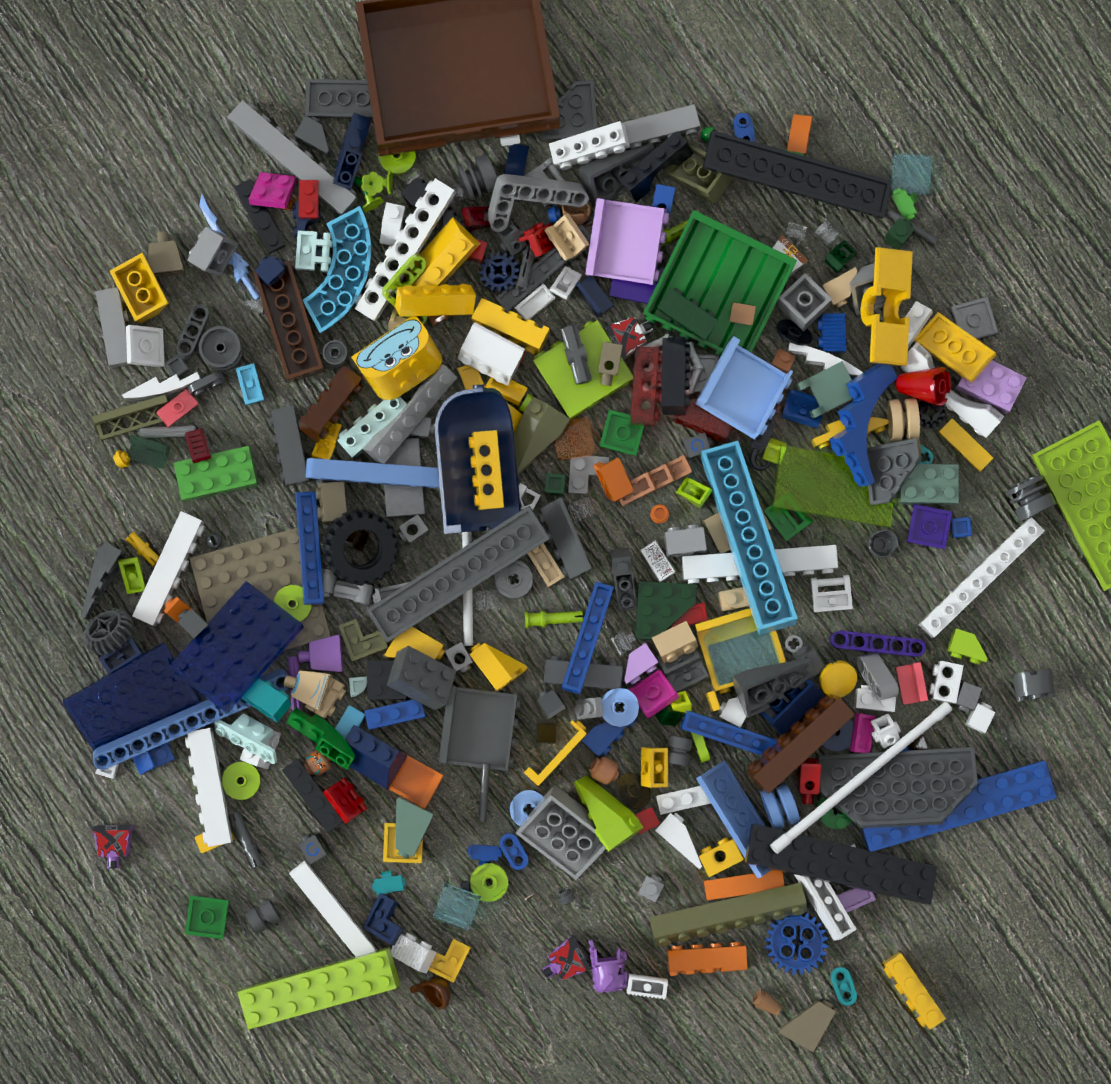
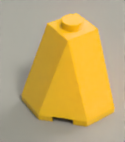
M478 643L470 649L472 653L469 655L497 692L528 669L525 664L486 643L482 645Z

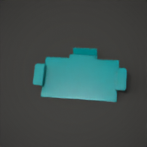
M391 871L381 872L383 878L375 879L374 883H372L373 892L376 891V895L404 890L403 886H406L405 878H402L401 875L392 876Z

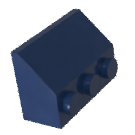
M808 679L797 688L789 689L784 693L782 699L779 700L777 698L769 704L770 708L759 714L781 735L786 734L791 729L790 727L799 721L824 695Z
M353 725L345 738L355 754L350 767L384 788L389 789L407 755Z

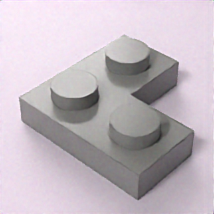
M571 455L568 493L587 495L588 476H597L593 465L598 462L606 464L609 462V457Z

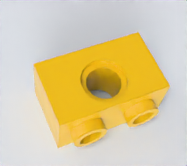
M641 747V786L650 788L668 787V748Z
M726 837L717 842L718 846L714 848L708 846L700 850L701 854L698 855V858L708 877L744 860L733 839L729 840ZM719 850L725 853V858L721 862L716 861L714 857L715 853Z

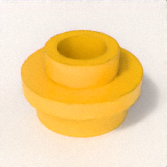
M122 450L116 451V454L113 455L116 465L119 468H127L130 465L129 455Z

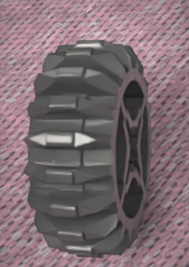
M114 607L112 610L108 608L106 612L101 611L98 616L95 615V618L90 620L89 625L85 626L86 630L83 632L84 643L96 655L100 654L103 656L105 653L109 655L112 651L116 652L119 647L122 648L124 643H128V638L132 637L131 633L134 631L133 621L129 614L121 608L116 609Z

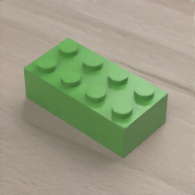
M249 446L211 454V459L198 463H193L192 459L174 462L180 496L184 502L259 486L252 449Z

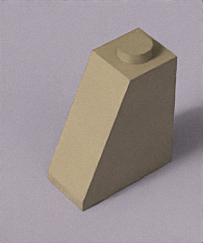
M824 999L822 1002L816 1000L779 1027L778 1032L809 1051L814 1052L836 1013L832 1009L834 1005Z

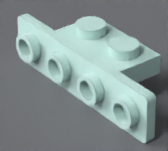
M242 714L232 725L222 720L214 722L215 732L220 737L227 738L233 744L245 748L249 753L258 755L266 762L269 761L272 764L277 762L275 750L264 744L274 735L273 729L245 714Z

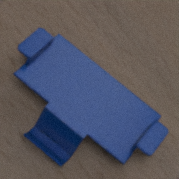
M472 844L471 847H468V855H471L470 859H478L480 866L484 863H489V860L498 861V857L502 855V850L499 849V846Z

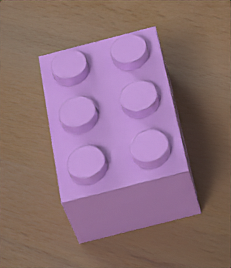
M992 360L972 383L961 376L955 389L984 404H991L996 410L1006 415L1010 412L1027 377Z

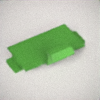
M898 188L894 190V194L891 197L899 212L904 218L911 220L915 217L914 214L917 213L913 205L918 202L915 193L908 196L905 189L901 190Z

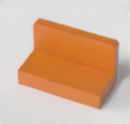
M615 458L606 464L598 462L593 465L607 499L615 502L633 492L620 458Z

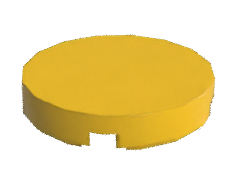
M839 660L833 664L830 663L826 665L820 674V687L828 696L832 694L840 698L844 697L855 688L857 673L854 667L846 661Z

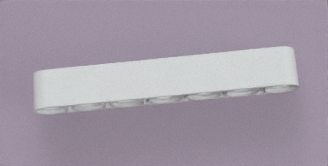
M305 860L289 872L294 881L355 957L377 951L376 947Z

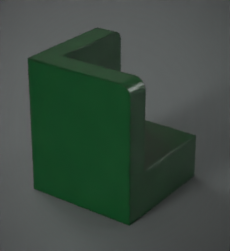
M546 473L545 495L564 496L566 475Z
M669 704L655 715L661 725L676 726L684 712L673 711Z

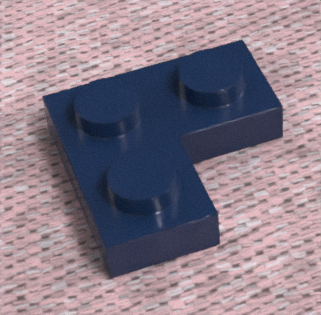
M380 893L362 928L395 946L404 929L389 920L398 902Z

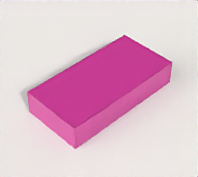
M855 713L850 751L870 753L872 744L871 733L873 732L871 721L875 720L876 716Z

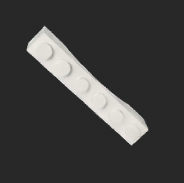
M916 342L908 351L907 366H901L904 372L908 373L932 369L935 366L931 353ZM950 390V393H946L945 398L948 400L945 406L949 410L955 411L960 419L965 423H969L980 436L986 438L1004 418V415L991 404L967 400Z

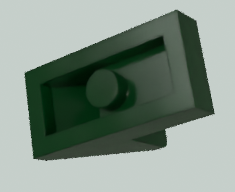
M843 240L827 254L825 263L836 273H839L858 252Z

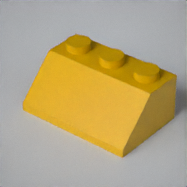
M144 253L110 270L136 322H146L158 315L169 304Z

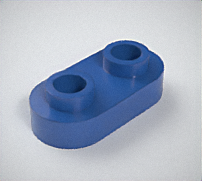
M746 113L737 114L733 120L735 137L748 138L750 141L756 142L751 117ZM743 119L746 121V124L741 125L739 121Z
M511 833L503 835L499 845L510 866L516 870L524 869L528 864V856L518 838ZM511 839L513 845L511 847L506 846V840ZM517 856L522 857V863H516L515 858Z

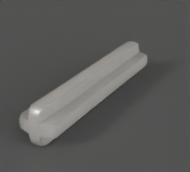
M191 425L170 426L169 428H140L139 433L142 439L185 437L186 432L196 430V427Z

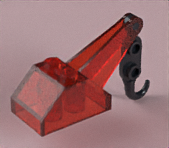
M698 397L690 400V407H686V414L673 415L672 422L701 434L706 433V436H710V438L725 443L729 431L736 429L696 405ZM776 404L773 408L776 410L774 415L779 413L780 404ZM774 415L771 420H767L766 425L768 427L764 434H759L755 439L751 438L749 462L758 471L766 470L771 465V462L768 461L766 465L760 466L757 464L756 459L767 447L776 424Z

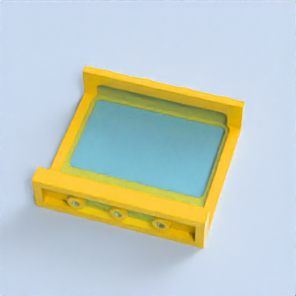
M750 608L694 625L715 692L719 691L722 694L731 691L730 687L734 686L733 676L751 668L786 662L777 632L772 631L759 635Z

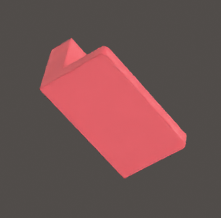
M921 662L896 667L902 703L906 705L927 701L928 696Z

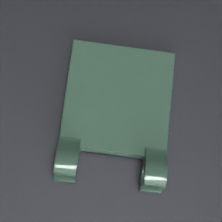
M843 361L795 384L798 391L810 387L819 405L818 408L809 412L812 419L853 399L846 385L852 379Z

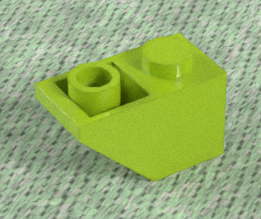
M959 629L953 630L947 652L951 653V657L962 659V657L969 658V662L976 665L987 662L988 658L975 634Z

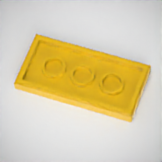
M939 312L928 322L914 340V343L918 342L932 356L970 383L979 376L996 356L995 351Z

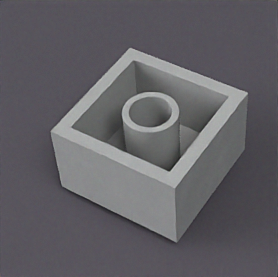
M205 227L200 232L196 245L190 250L187 261L208 273L221 277L239 243L221 232Z
M804 273L778 298L776 306L802 331H805L830 307L832 298Z
M699 524L689 525L684 530H680V527L668 528L664 534L667 558L703 554L707 550L704 527H699Z

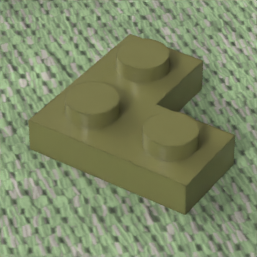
M357 619L339 625L352 662L388 649L387 643L380 631L363 636Z

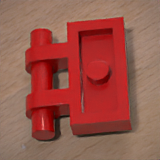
M343 778L326 789L323 794L346 824L368 808L364 804L365 800L362 796L359 797L353 789L354 785L349 783L346 778Z

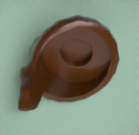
M440 977L429 981L423 980L419 984L410 987L411 993L423 991L427 1000L438 1009H445L449 1005L451 998L450 985L448 981Z

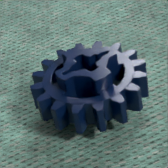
M498 251L497 256L491 253L489 260L484 258L486 263L485 265L480 264L483 271H479V275L482 276L480 281L485 283L486 289L491 287L492 293L498 289V292L502 294V289L509 292V286L515 287L513 282L518 281V276L516 275L520 273V270L517 269L519 264L514 262L513 256L508 258L506 252L501 256V253ZM495 269L497 271L503 272L504 276L502 274L500 275L499 273L497 274Z

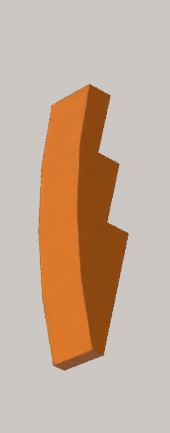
M771 870L758 879L754 873L704 881L707 900L752 894L785 886L783 872L778 870Z

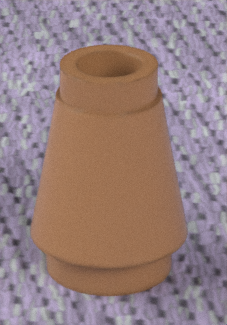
M758 990L752 999V1003L755 1004L756 1008L776 1016L782 1009V1005L767 991Z

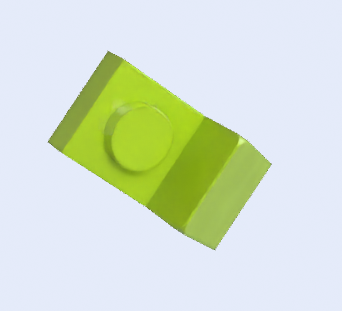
M133 557L118 560L127 594L144 591L146 584L140 559Z

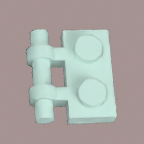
M298 231L296 270L315 271V263L321 264V271L328 272V266L331 264V258L329 257L330 248L332 247L331 233H323L322 240L317 239V232ZM317 246L322 247V257L316 256Z

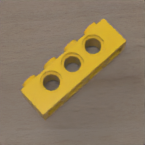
M497 430L473 432L471 437H469V448L473 449L470 463L475 471V475L472 476L473 487H476L477 495H474V505L478 506V510L504 508ZM481 446H485L488 449L486 457L482 456L479 452ZM483 465L490 468L488 476L483 475L481 472ZM485 484L492 488L490 495H486L483 492Z

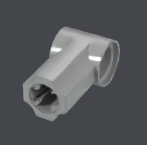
M337 580L334 588V597L370 605L374 586L350 584L346 581Z

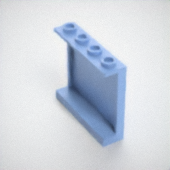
M733 336L724 349L695 404L755 439L759 434L763 435L768 427L766 422L768 419L771 420L776 410L773 409L775 405L779 404L783 399L784 394L782 392L784 388L787 389L791 384L792 379L790 376L793 371L790 370L787 374L740 347L738 345L740 339Z

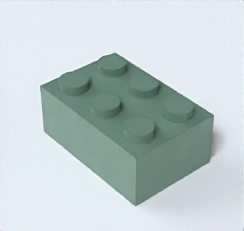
M917 464L898 492V505L958 504L959 465Z

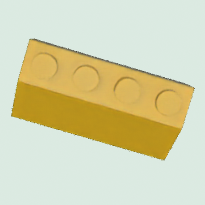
M452 217L419 254L425 259L426 268L411 286H441L445 284L480 243ZM415 260V261H414L415 266H416V267H419V266H420V264L418 263L419 261H416V260Z

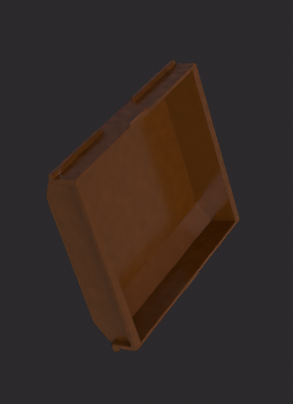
M367 0L355 2L379 156L445 147L446 144L482 138L495 137L496 139L560 129V115L540 0Z

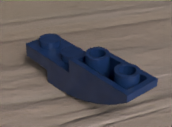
M353 113L339 153L333 184L349 190L352 189L362 157L363 146L372 121L371 118Z

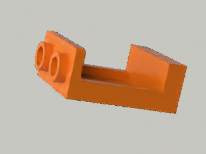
M407 755L389 790L426 809L444 775Z

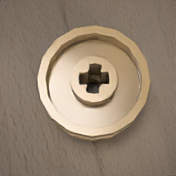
M916 398L905 399L903 407L898 399L888 400L887 420L889 424L887 427L890 441H901L904 434L907 440L919 439L920 415Z

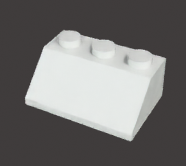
M474 322L461 347L458 360L465 365L477 369L480 373L494 378L497 382L508 386L518 370L525 349Z

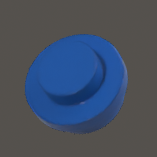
M556 205L548 208L550 222L556 223L562 217V211Z

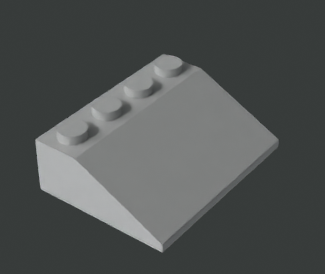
M556 785L545 794L516 831L518 836L575 880L606 849L594 831L596 826L594 821L590 820L587 815L589 811Z

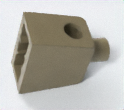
M167 231L157 232V242L150 243L148 248V263L155 277L186 273L178 243L176 241H169Z
M603 342L598 370L599 373H602L600 384L612 386L613 375H618L623 345ZM607 361L613 362L611 370L606 369Z

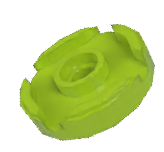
M415 151L400 153L399 158H395L394 154L379 156L378 154L380 165L385 171L391 170L393 175H402L409 172L414 166L416 153Z
M298 585L283 587L274 598L273 606L275 613L281 620L287 623L302 622L312 610V605H304L303 589ZM292 600L296 602V606L293 608L289 606Z
M244 761L229 765L222 777V787L226 794L237 800L251 798L257 793L261 784V777L257 768ZM243 777L244 783L239 784L238 778Z
M484 863L478 866L472 872L470 878V887L473 894L478 899L486 902H493L502 898L509 885L505 870L494 863ZM489 878L492 879L493 884L487 885L486 880Z

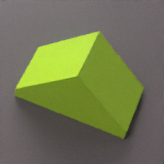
M686 477L676 493L701 509L710 496L712 489Z

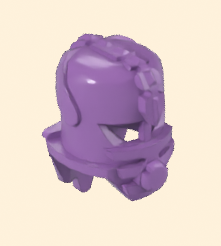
M589 940L594 989L599 993L622 991L627 987L628 973L623 970L627 960L626 952L618 948L616 951L617 957L597 958L596 946H593V940Z

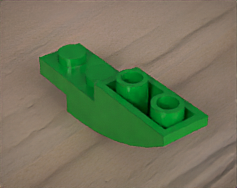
M295 707L286 724L317 743L315 750L348 770L355 758V754L346 740L333 726L316 713L313 717H310Z

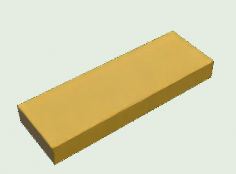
M951 419L938 432L979 472L993 459L954 419Z

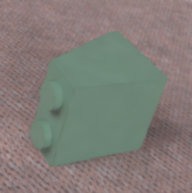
M398 797L396 801L395 849L399 850L398 854L408 859L410 856H415L435 814Z

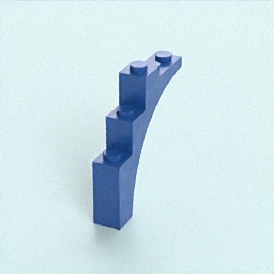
M878 363L846 383L849 394L854 401L837 411L845 429L829 439L832 450L836 455L845 457V462L850 467L854 481L858 486H870L875 482L867 455L868 424L878 398L898 378L892 365Z

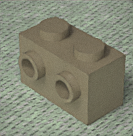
M344 481L318 484V488H316V498L320 501V507L317 508L318 518H321V523L333 522L334 519L342 517V514L347 512Z

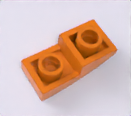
M793 115L787 151L804 153V156H806L812 116Z

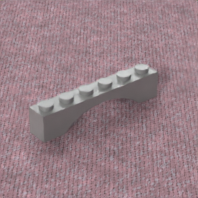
M441 364L434 374L421 382L417 392L406 407L387 426L376 433L363 450L373 460L384 464L457 377L445 365Z

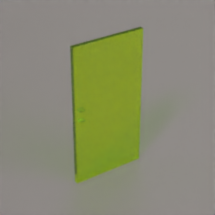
M780 445L773 507L887 528L891 527L893 500L891 503L870 505L868 486H858L854 481L850 467L845 462L844 456Z

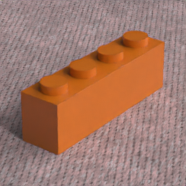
M730 942V946H722V943H710V947H703L702 944H692L691 948L684 949L683 945L671 946V949L667 950L670 976H676L677 973L694 974L698 971H701V973H713L716 970L721 972L748 970L746 945H741V942Z

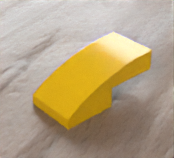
M336 423V425L332 424L330 426L328 436L324 440L321 439L319 443L316 442L311 458L331 460L342 428L341 424Z

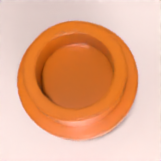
M655 505L651 509L650 517L655 523L662 524L668 520L669 510L664 505Z

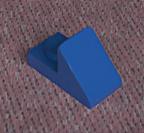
M169 742L132 757L140 775L176 759Z

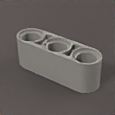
M878 653L857 657L858 670L877 700L898 696V685Z

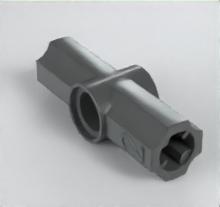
M577 325L562 328L561 334L566 347L565 353L569 366L571 365L576 385L592 381L587 364V354L584 345L581 343Z

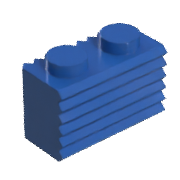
M822 313L821 318L817 319V329L821 330V337H818V349H822V351L829 354L845 353V313Z

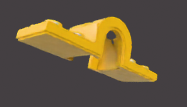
M875 248L874 285L867 288L861 302V319L866 326L871 327L870 363L907 366L909 318L900 319L898 310L900 303L911 297L913 251ZM883 294L886 297L883 306L884 322H879L880 314H874V303L876 297Z

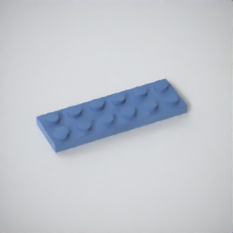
M724 760L696 779L741 853L746 857L751 824L765 825ZM749 864L757 879L772 870Z

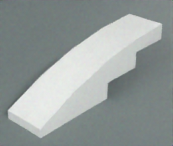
M793 343L788 345L787 352L806 356L805 364L824 366L823 370L843 361L851 378H856L863 373L848 362L827 352Z
M197 372L182 380L177 375H174L161 383L157 377H154L122 396L126 401H135L170 395L187 389L189 385L200 380L201 377Z

